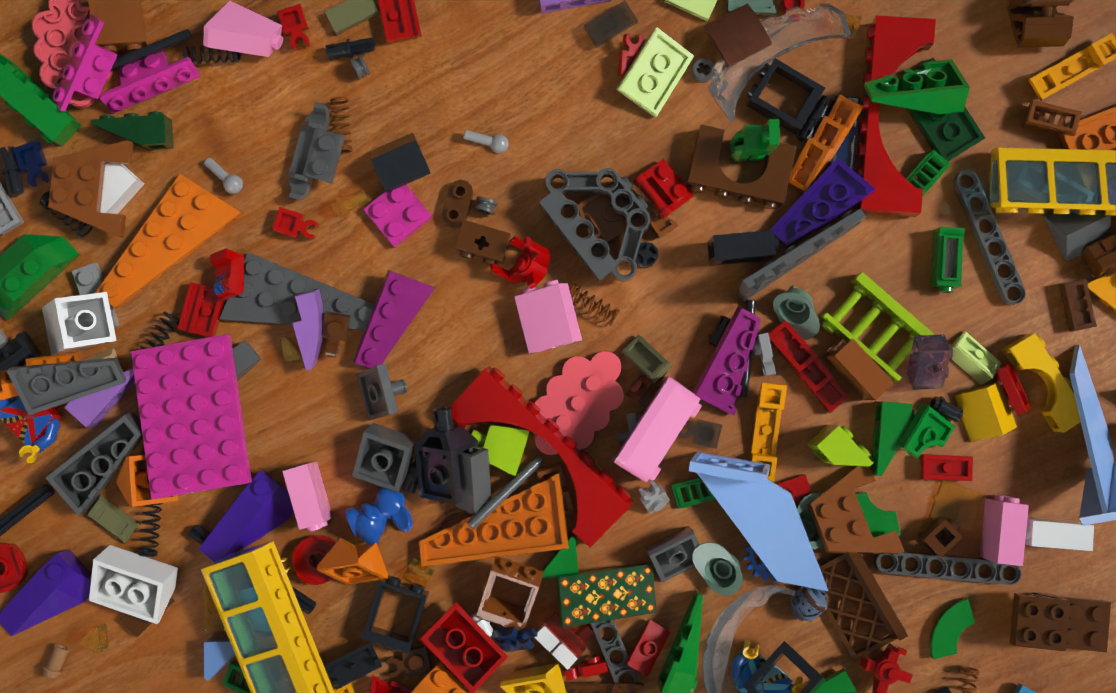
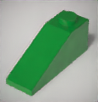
M876 401L871 459L873 462L871 465L873 475L882 476L899 449L897 445L915 416L912 404Z

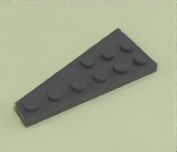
M861 209L854 213L850 210L840 217L838 223L834 225L829 224L819 232L820 234L813 238H808L797 248L795 245L789 247L782 253V257L777 260L772 259L761 267L762 269L742 279L737 293L738 298L742 303L861 224L866 215Z
M248 252L244 260V291L242 294L227 300L219 319L293 325V322L301 319L295 296L300 293L320 289L324 314L328 311L351 315L349 329L365 330L375 304Z

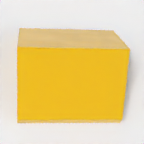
M998 381L954 395L957 407H961L964 410L961 420L969 442L1002 436L1017 427L1011 408L1007 403L1005 390L999 385Z
M559 663L515 670L500 683V687L506 693H566Z

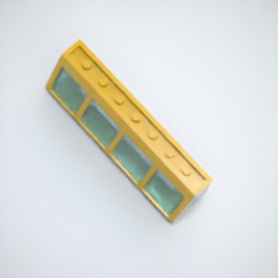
M992 149L988 202L991 208H996L995 213H1018V208H1028V213H1044V209H1054L1053 214H1070V209L1079 210V215H1096V210H1105V215L1116 216V150Z
M274 541L242 549L201 569L251 693H335Z

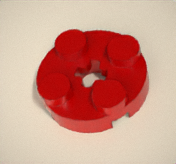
M312 535L302 540L296 546L292 555V563H294L297 577L310 585L325 584L334 579L318 571L311 557L312 555L317 556L321 554L323 559L337 542L325 535Z
M3 542L0 543V562L5 565L3 574L0 571V593L13 590L19 586L28 574L27 561L23 552L16 544Z

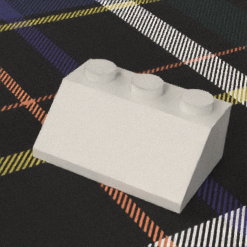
M109 545L93 559L89 601L158 624L175 590L178 568Z

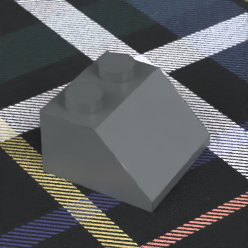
M372 423L363 432L352 476L399 492L414 458V445L419 439Z

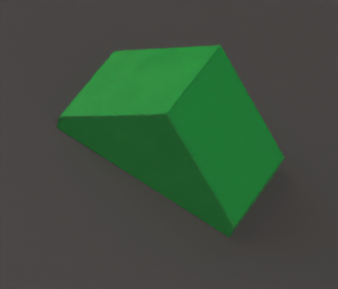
M571 534L568 537L569 549L558 550L541 570L544 572L543 578H554L560 575L579 573L575 536Z

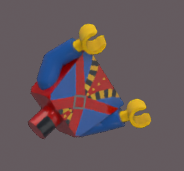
M19 395L0 400V419L26 445L20 449V457H23L26 453H32L27 458V463L35 462L36 453H41L56 441L62 414L56 407H52L28 415Z

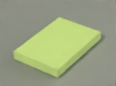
M656 27L652 30L616 90L651 116L657 117L694 55Z

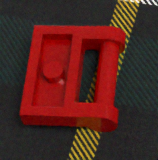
M664 158L633 180L637 188L640 187L660 211L659 215L663 220L694 197Z

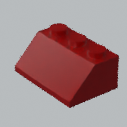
M457 602L435 620L418 638L429 652L471 693H474L508 657Z

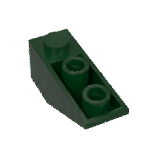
M152 111L148 112L146 116L127 113L124 114V117L115 118L112 115H101L99 119L90 120L91 124L99 129L131 141L148 150L174 148L172 120L164 115L163 112Z

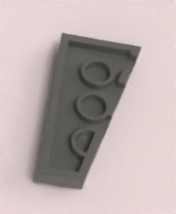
M117 358L11 367L7 370L28 415L123 384L127 380Z

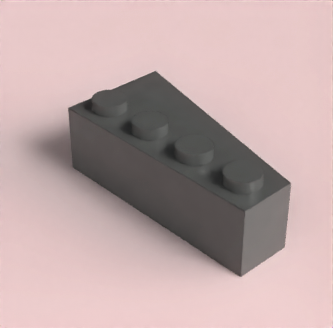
M134 412L124 415L46 477L48 482L78 516L92 506L121 468L125 458L130 456L143 439L140 419Z

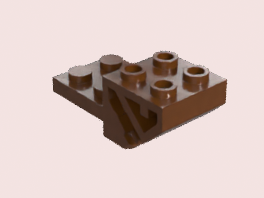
M1012 0L1007 7L1017 47L1065 46L1071 38L1074 16L1058 13L1056 7L1069 6L1074 0Z
M1025 592L1014 593L1010 644L1018 647L1066 651V648L1107 652L1111 602L1033 592L1032 594Z

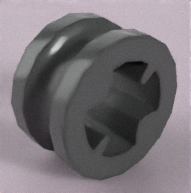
M361 54L358 55L357 59H350L360 79L363 78L364 74H371Z
M707 58L698 59L692 68L693 78L698 82H708L715 71L713 62ZM700 65H702L703 68H709V70L707 71L708 75L705 76L704 73L699 74L697 72L699 71Z
M477 196L478 204L474 205V209L482 213L494 215L495 211L493 208L498 203L494 200Z

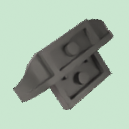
M315 102L314 110L301 124V131L290 171H288L291 187L289 197L298 200L306 198L311 190L314 179L333 183L345 136L327 131L329 110L324 104Z

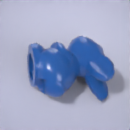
M380 487L376 491L374 504L364 503L360 510L356 508L345 510L355 537L364 540L366 544L379 543L388 519H392L395 525L403 532L410 531L413 526L412 516L409 510L405 508L403 493Z

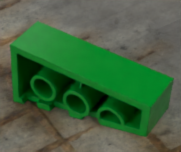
M0 54V96L5 99L4 103L15 112H20L23 115L22 119L33 128L37 127L42 131L40 136L48 143L52 144L55 142L64 146L82 124L67 110L65 112L60 111L53 102V98L12 60Z

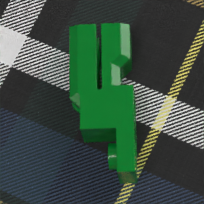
M769 119L765 125H744L741 130L734 134L729 142V160L733 163H745L746 160L747 163H758L766 155H771L780 145L779 119ZM737 143H744V145L737 146Z

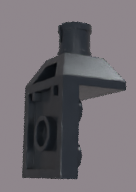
M436 407L432 409L434 428L426 430L414 445L419 494L421 498L456 505L463 502L458 453L478 445V440L462 426L454 425L452 407Z

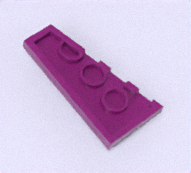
M388 270L353 361L369 368L381 365L435 287Z
M737 307L692 391L700 399L733 416L736 411L735 402L737 395L740 396L742 390L740 385L744 372H747L749 365L747 359L750 350L754 347L761 318L741 307Z

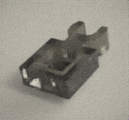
M697 419L696 426H693L687 420L685 423L687 431L678 434V437L687 438L691 435L693 436L692 443L717 449L722 425Z

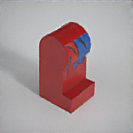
M226 248L211 254L210 264L215 266L216 281L214 283V292L216 296L221 300H227L242 294L244 291V255Z

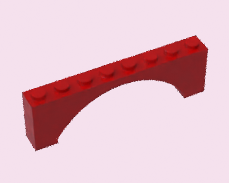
M876 15L872 24L869 23L867 28V38L870 39V47L866 48L865 62H869L868 71L864 72L863 86L867 82L892 75L910 57L922 50H929L934 44L936 19ZM866 92L861 101V105H863L862 110H865L864 119H861L859 133L863 134L862 143H859L857 157L861 158V166L857 167L856 173L874 187L875 192L854 206H857V210L861 209L864 213L917 217L921 214L923 189L916 188L906 180L890 160L880 135V103L872 102Z
M488 366L450 406L453 410V419L463 428L468 424L478 422L509 423L530 430L547 441L559 453L567 465L575 486L577 523L572 532L591 548L631 507L633 502L631 494L624 487L621 486L619 488L613 482V477L606 470H600L594 464L595 460L588 453H582L576 447L577 443L570 436H564L558 430L559 426L552 419H546L540 414L541 410L534 402H528L523 398L522 391L516 385H510L506 382L504 374L499 369Z

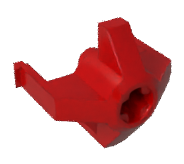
M514 236L509 240V243L523 250V253L517 258L515 266L507 271L491 263V272L514 284L527 282V287L532 289L538 285L547 273L550 252L547 248L532 241L531 237H525L522 240Z
M889 643L881 655H877L874 658L862 656L859 665L866 671L870 669L874 675L872 693H886L889 684H893L898 680L910 684L913 675L900 669V666L897 664L900 654L906 656V649Z

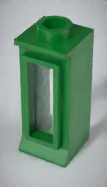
M938 227L933 230L930 288H938L940 293H953L954 289L962 287L965 228Z

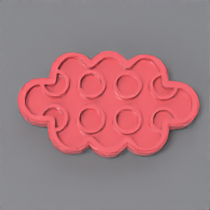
M48 0L49 10L39 12L32 21L33 33L38 38L34 45V54L42 63L39 75L41 81L54 91L57 87H60L63 80V70L66 65L70 64L73 57V47L81 39L83 24L90 18L89 6H83L81 0ZM113 70L110 71L105 84L111 80ZM74 90L69 104L76 108H86L91 106L96 98Z
M606 351L597 353L591 361L578 356L570 358L563 366L562 375L555 376L549 380L546 389L547 395L535 401V404L541 410L540 414L546 419H552L559 426L558 430L564 436H570L577 443L576 447L579 450L587 448L592 443L594 431L602 430L608 425L610 421L609 411L617 409L624 399L623 389L615 381L621 372L619 358L615 354ZM535 434L536 446L542 453L546 455L558 453L547 441Z

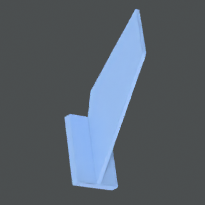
M1079 344L1074 347L1070 378L1092 467L1086 471L1079 516L1084 526L1116 520V463H1114L1112 439Z
M697 452L690 461L689 471L696 472L774 578L778 582L828 591L792 494L767 479L770 464Z

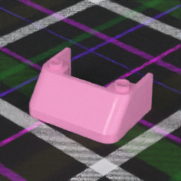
M670 376L664 377L661 380L662 386L616 456L612 455L610 458L614 463L645 483L649 479L654 481L661 470L658 465L689 417L694 418L702 406L699 404L700 398Z

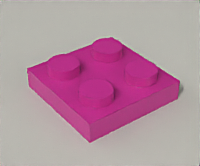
M407 185L387 193L385 191L363 209L395 248L433 218Z

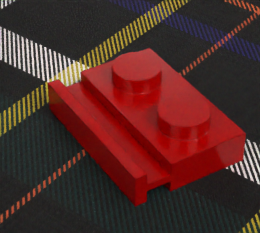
M378 0L387 43L407 40L416 36L422 37L415 0Z
M190 282L177 329L205 337H214L225 300H221L216 296L214 288Z

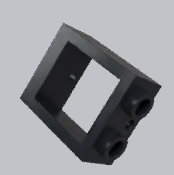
M775 58L771 65L765 64L759 74L763 79L759 85L753 84L747 94L750 100L746 106L768 119H779L780 126L796 135L803 127L825 87ZM774 71L810 92L795 119L759 98Z
M773 230L713 235L707 242L709 266L767 261L775 256L776 251L779 250L778 237L774 236Z
M388 576V579L380 580L361 639L409 654L414 644L429 591L424 590L425 587L420 584H403L400 578ZM386 588L420 598L408 637L374 626Z
M784 641L743 687L748 691L747 693H760L755 686L784 655L811 680L800 693H815L826 679Z

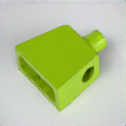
M490 425L487 434L473 430L472 435L478 440V445L476 446L488 449L489 463L516 476L530 430L499 425Z

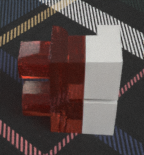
M555 611L543 625H540L535 630L538 633L535 638L549 652L552 650L551 654L568 670L588 647L587 642L594 631L588 624L581 625L576 631L572 627L562 628L560 626L559 613Z

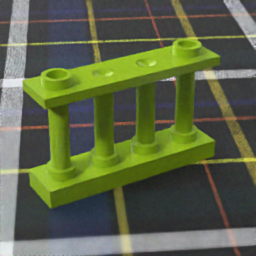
M860 272L850 281L854 285V291L832 316L828 313L819 316V319L823 322L821 325L832 334L835 332L844 340L854 339L893 382L900 381L902 377L895 372L899 365L917 345L932 344L937 336L867 275ZM862 296H867L873 301L872 307L849 332L839 322ZM880 312L887 313L891 317V323L874 343L867 348L858 340L859 336ZM904 328L910 333V339L891 361L886 364L876 354L898 329Z

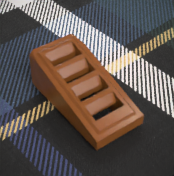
M1032 100L1028 104L1022 127L1075 136L1082 112ZM1035 112H1039L1037 120L1033 119ZM1045 113L1050 114L1048 122H1043ZM1056 115H1060L1058 125L1054 124ZM1066 116L1071 117L1068 128L1064 127Z

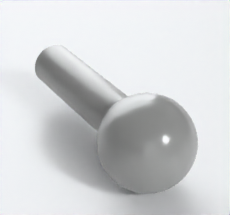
M465 129L463 139L490 146L493 152L499 154L504 153L509 146L507 137L502 134H496L491 137Z
M212 158L206 159L204 165L223 181V187L228 193L237 194L242 190L243 181L239 176L230 175Z

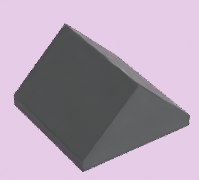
M1091 200L1090 204L1098 205L1095 201ZM1096 210V215L1080 216L1070 212V214H1051L1044 217L1064 261L1082 254V251L1087 246L1110 236L1111 215H1105V210Z
M688 526L645 547L661 581L664 582L695 567L693 552L699 543L694 531Z

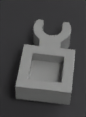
M759 334L756 336L753 351L755 355L759 356V360L761 359L763 376L776 374L772 360L773 353L769 334Z
M651 480V485L648 489H639V493L642 496L639 499L650 514L654 511L662 510L666 503L670 501L661 485L657 486L655 481Z

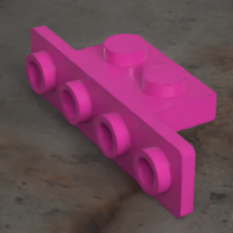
M91 14L90 18L84 22L82 27L83 34L80 41L73 47L71 62L65 66L60 87H57L53 93V102L60 111H66L74 90L98 99L116 60L117 54L95 44L104 25V22L96 15Z
M161 51L118 69L121 85L101 93L100 99L111 113H116L199 78L200 73L189 57L169 65L167 56Z

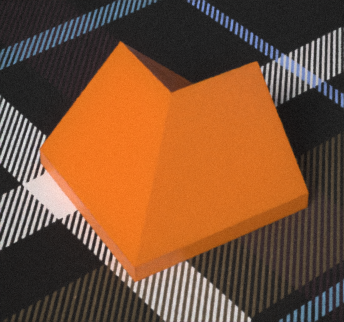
M145 455L127 456L125 458L116 483L129 507L178 501V495L151 500Z
M340 538L317 565L318 571L346 585L388 579V572L376 542L355 546Z

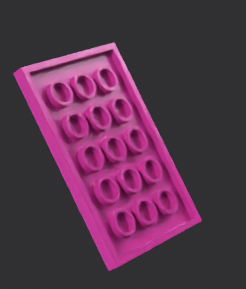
M225 334L131 351L151 500L252 483L231 335Z

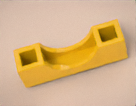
M1036 333L1025 334L1001 350L1007 360L1012 363L1015 370H1031L1044 380L1047 387V400L1040 412L1053 432L1064 433L1081 422L1075 395L1072 391V384L1066 377L1062 376L1058 369V362L1045 349L1046 344L1039 335H1036Z

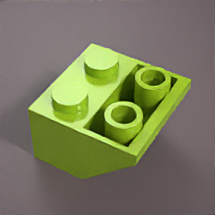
M826 425L806 444L824 463L848 466H871L873 464L868 458L871 455L869 451L861 444L859 446L856 445L852 440L853 434L845 426Z

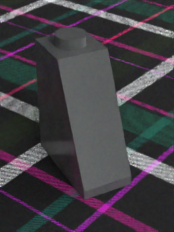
M478 446L458 453L463 502L456 504V507L466 510L471 514H476L491 500L488 449Z

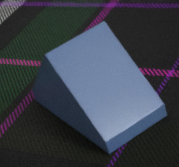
M211 637L204 642V678L207 681L213 678L235 655L228 637Z

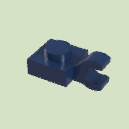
M513 626L496 629L492 638L505 652L532 649L534 644L529 639L537 637L538 633L531 627L518 631Z

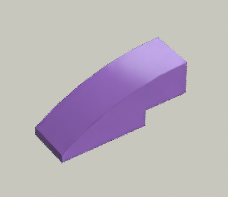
M320 289L300 293L295 296L301 319L296 320L292 324L306 370L312 369L317 364L323 341L324 313Z

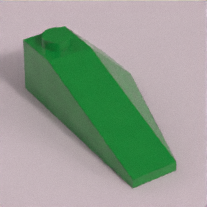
M953 59L923 63L921 68L914 71L910 68L905 69L902 75L896 77L892 75L884 76L865 83L864 88L872 102L935 114H951L964 112L970 86Z
M695 590L657 679L661 693H693L697 686L698 679H696L703 603V595Z

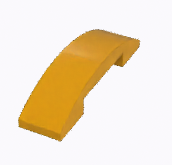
M1111 33L1062 62L1030 78L1028 81L1040 101L1116 59V38Z
M761 382L753 424L750 461L770 464L767 479L774 481L782 410H784L787 385Z

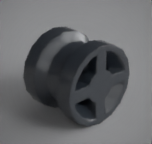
M650 242L640 243L635 262L641 268L652 267L658 259L657 247Z

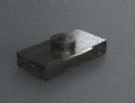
M624 0L585 24L584 29L595 47L598 48L637 24L638 20Z

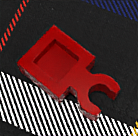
M301 4L278 10L277 13L286 37L292 35L290 44L295 51L298 50L297 42L301 39L304 40L307 47H310V40L303 33V31L309 30Z
M630 33L624 34L623 44L626 47V51H619L618 76L624 77L638 55L639 47L643 43V35H636V42L633 44L630 41Z
M279 207L272 230L297 239L299 232H302L306 238L314 240L316 236L309 234L308 228L310 226L319 227L320 224L314 220L303 222L305 215Z
M599 655L586 657L584 662L572 665L568 670L564 667L566 681L581 676L589 677L608 672L605 657L600 658Z

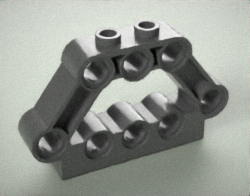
M604 168L599 172H565L561 169L550 171L545 179L549 194L540 200L539 204L553 224L562 233L599 283L610 274L620 282L632 280L637 270L635 261L642 235L647 231L650 224V215L646 210L648 205L640 195L636 197L631 191L633 186L625 176L621 178L614 169ZM609 177L614 181V185L610 188H605L601 185V180ZM556 178H561L565 181L564 186L560 189L553 188L551 185L552 181ZM601 193L611 199L613 211L626 218L627 226L618 259L614 260L611 257L607 242L597 239L594 235L593 224L589 220L580 217L577 203L567 200L564 196L565 194ZM623 196L629 200V205L621 208L617 206L615 201L618 197ZM566 207H571L575 210V214L571 218H565L561 214L562 210ZM641 216L644 219V224L641 227H635L631 224V218ZM581 226L588 227L590 230V234L585 238H581L576 234L577 229ZM594 246H602L605 249V254L602 257L593 256L591 250ZM628 263L631 267V272L627 275L620 274L617 270L618 265Z

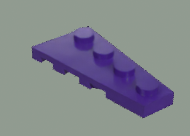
M837 158L770 230H773L774 236H777L789 248L875 192V188Z

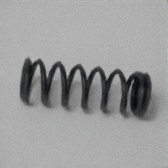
M185 45L183 47V59L187 57L185 48L187 50L188 57L190 58L189 49ZM194 45L191 46L192 62L194 63L195 61L197 64H201L203 60L209 64L211 59L214 63H218L219 60L226 63L228 59L234 63L239 62L241 58L240 52L231 51L232 60L229 51L226 50L227 55L224 61L221 57V49H217L218 59L215 61L212 56V48L208 47L210 57L209 61H206L203 45H200L201 60L198 62L195 57Z
M50 190L40 198V205L46 210H50L52 215H57L58 220H63L64 225L70 226L71 231H76L77 236L84 237L92 230L93 226L86 233L80 235L82 230L89 224L81 221L77 229H72V225L78 219L75 220L73 218L71 223L67 224L65 220L70 216L65 214L64 218L61 219L59 218L61 212L53 213L52 208L46 207L49 205Z
M163 312V314L169 319L175 321L176 323L168 321L164 318H159V320H161L168 327H170L171 330L165 329L158 325H154L167 337H163L153 332H150V334L154 336L156 339H158L163 345H165V343L161 339H170L169 335L165 331L174 332V329L170 324L179 325L180 321L178 318L167 312ZM145 339V341L153 347L163 346L161 344H157L148 339Z
M163 503L143 505L159 509L158 511L142 512L143 515L159 519L141 521L143 524L157 526V528L141 529V532L157 536L139 539L140 541L156 544L138 547L142 549L138 551L139 556L156 557L158 555V551L151 548L159 545L158 542L152 539L160 536L153 531L158 530L161 526L152 522L162 519L160 516L155 515V513L161 512L162 508L154 505H161Z

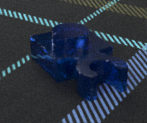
M34 140L13 148L20 171L24 173L29 172L27 174L29 185L36 187V177L39 175L42 181L49 182V175L42 171L41 168L48 164L39 141Z

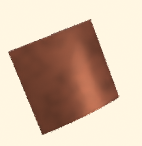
M748 3L704 26L714 48L718 49L727 68L772 45L767 32Z

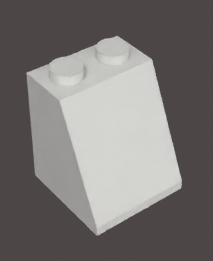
M107 292L54 298L42 307L51 356L78 352L116 341Z

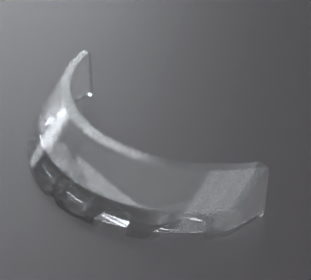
M820 3L818 8L802 9L797 6L786 9L785 15L777 18L769 16L760 21L772 42L771 46L729 68L726 67L723 59L715 62L712 67L711 84L708 85L709 93L730 122L735 120V108L741 92L766 63H770L780 55L807 43L850 36L851 32L844 13L831 4Z
M772 584L761 586L739 596L721 612L708 634L707 646L703 653V678L707 693H733L729 680L728 660L733 638L738 627L750 611L755 607L764 605L768 598L779 593L794 596L795 590L793 588Z

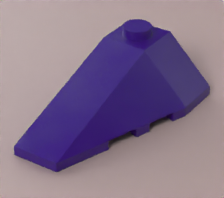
M260 470L253 478L252 483H249L198 550L215 563L244 549L273 529L281 526L294 513L288 490L266 472Z
M70 549L57 553L0 612V624L13 636L84 603L90 595L92 573Z

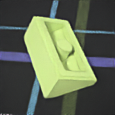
M966 331L962 332L946 351V355L981 385L991 380L1001 365V362Z

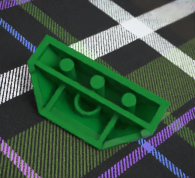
M23 234L0 255V314L9 321L81 254L65 237Z

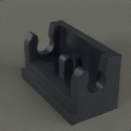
M27 332L17 334L14 340L0 349V371L8 370L11 367L25 366V359L36 358L41 354Z
M371 642L324 665L336 690L382 667Z

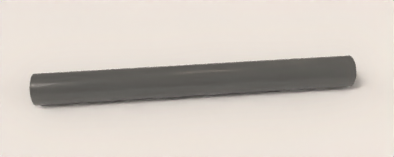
M537 455L467 522V525L474 530L544 463L541 457Z

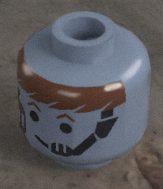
M802 586L790 597V610L800 621L811 622L827 609L825 599L827 595L824 590Z

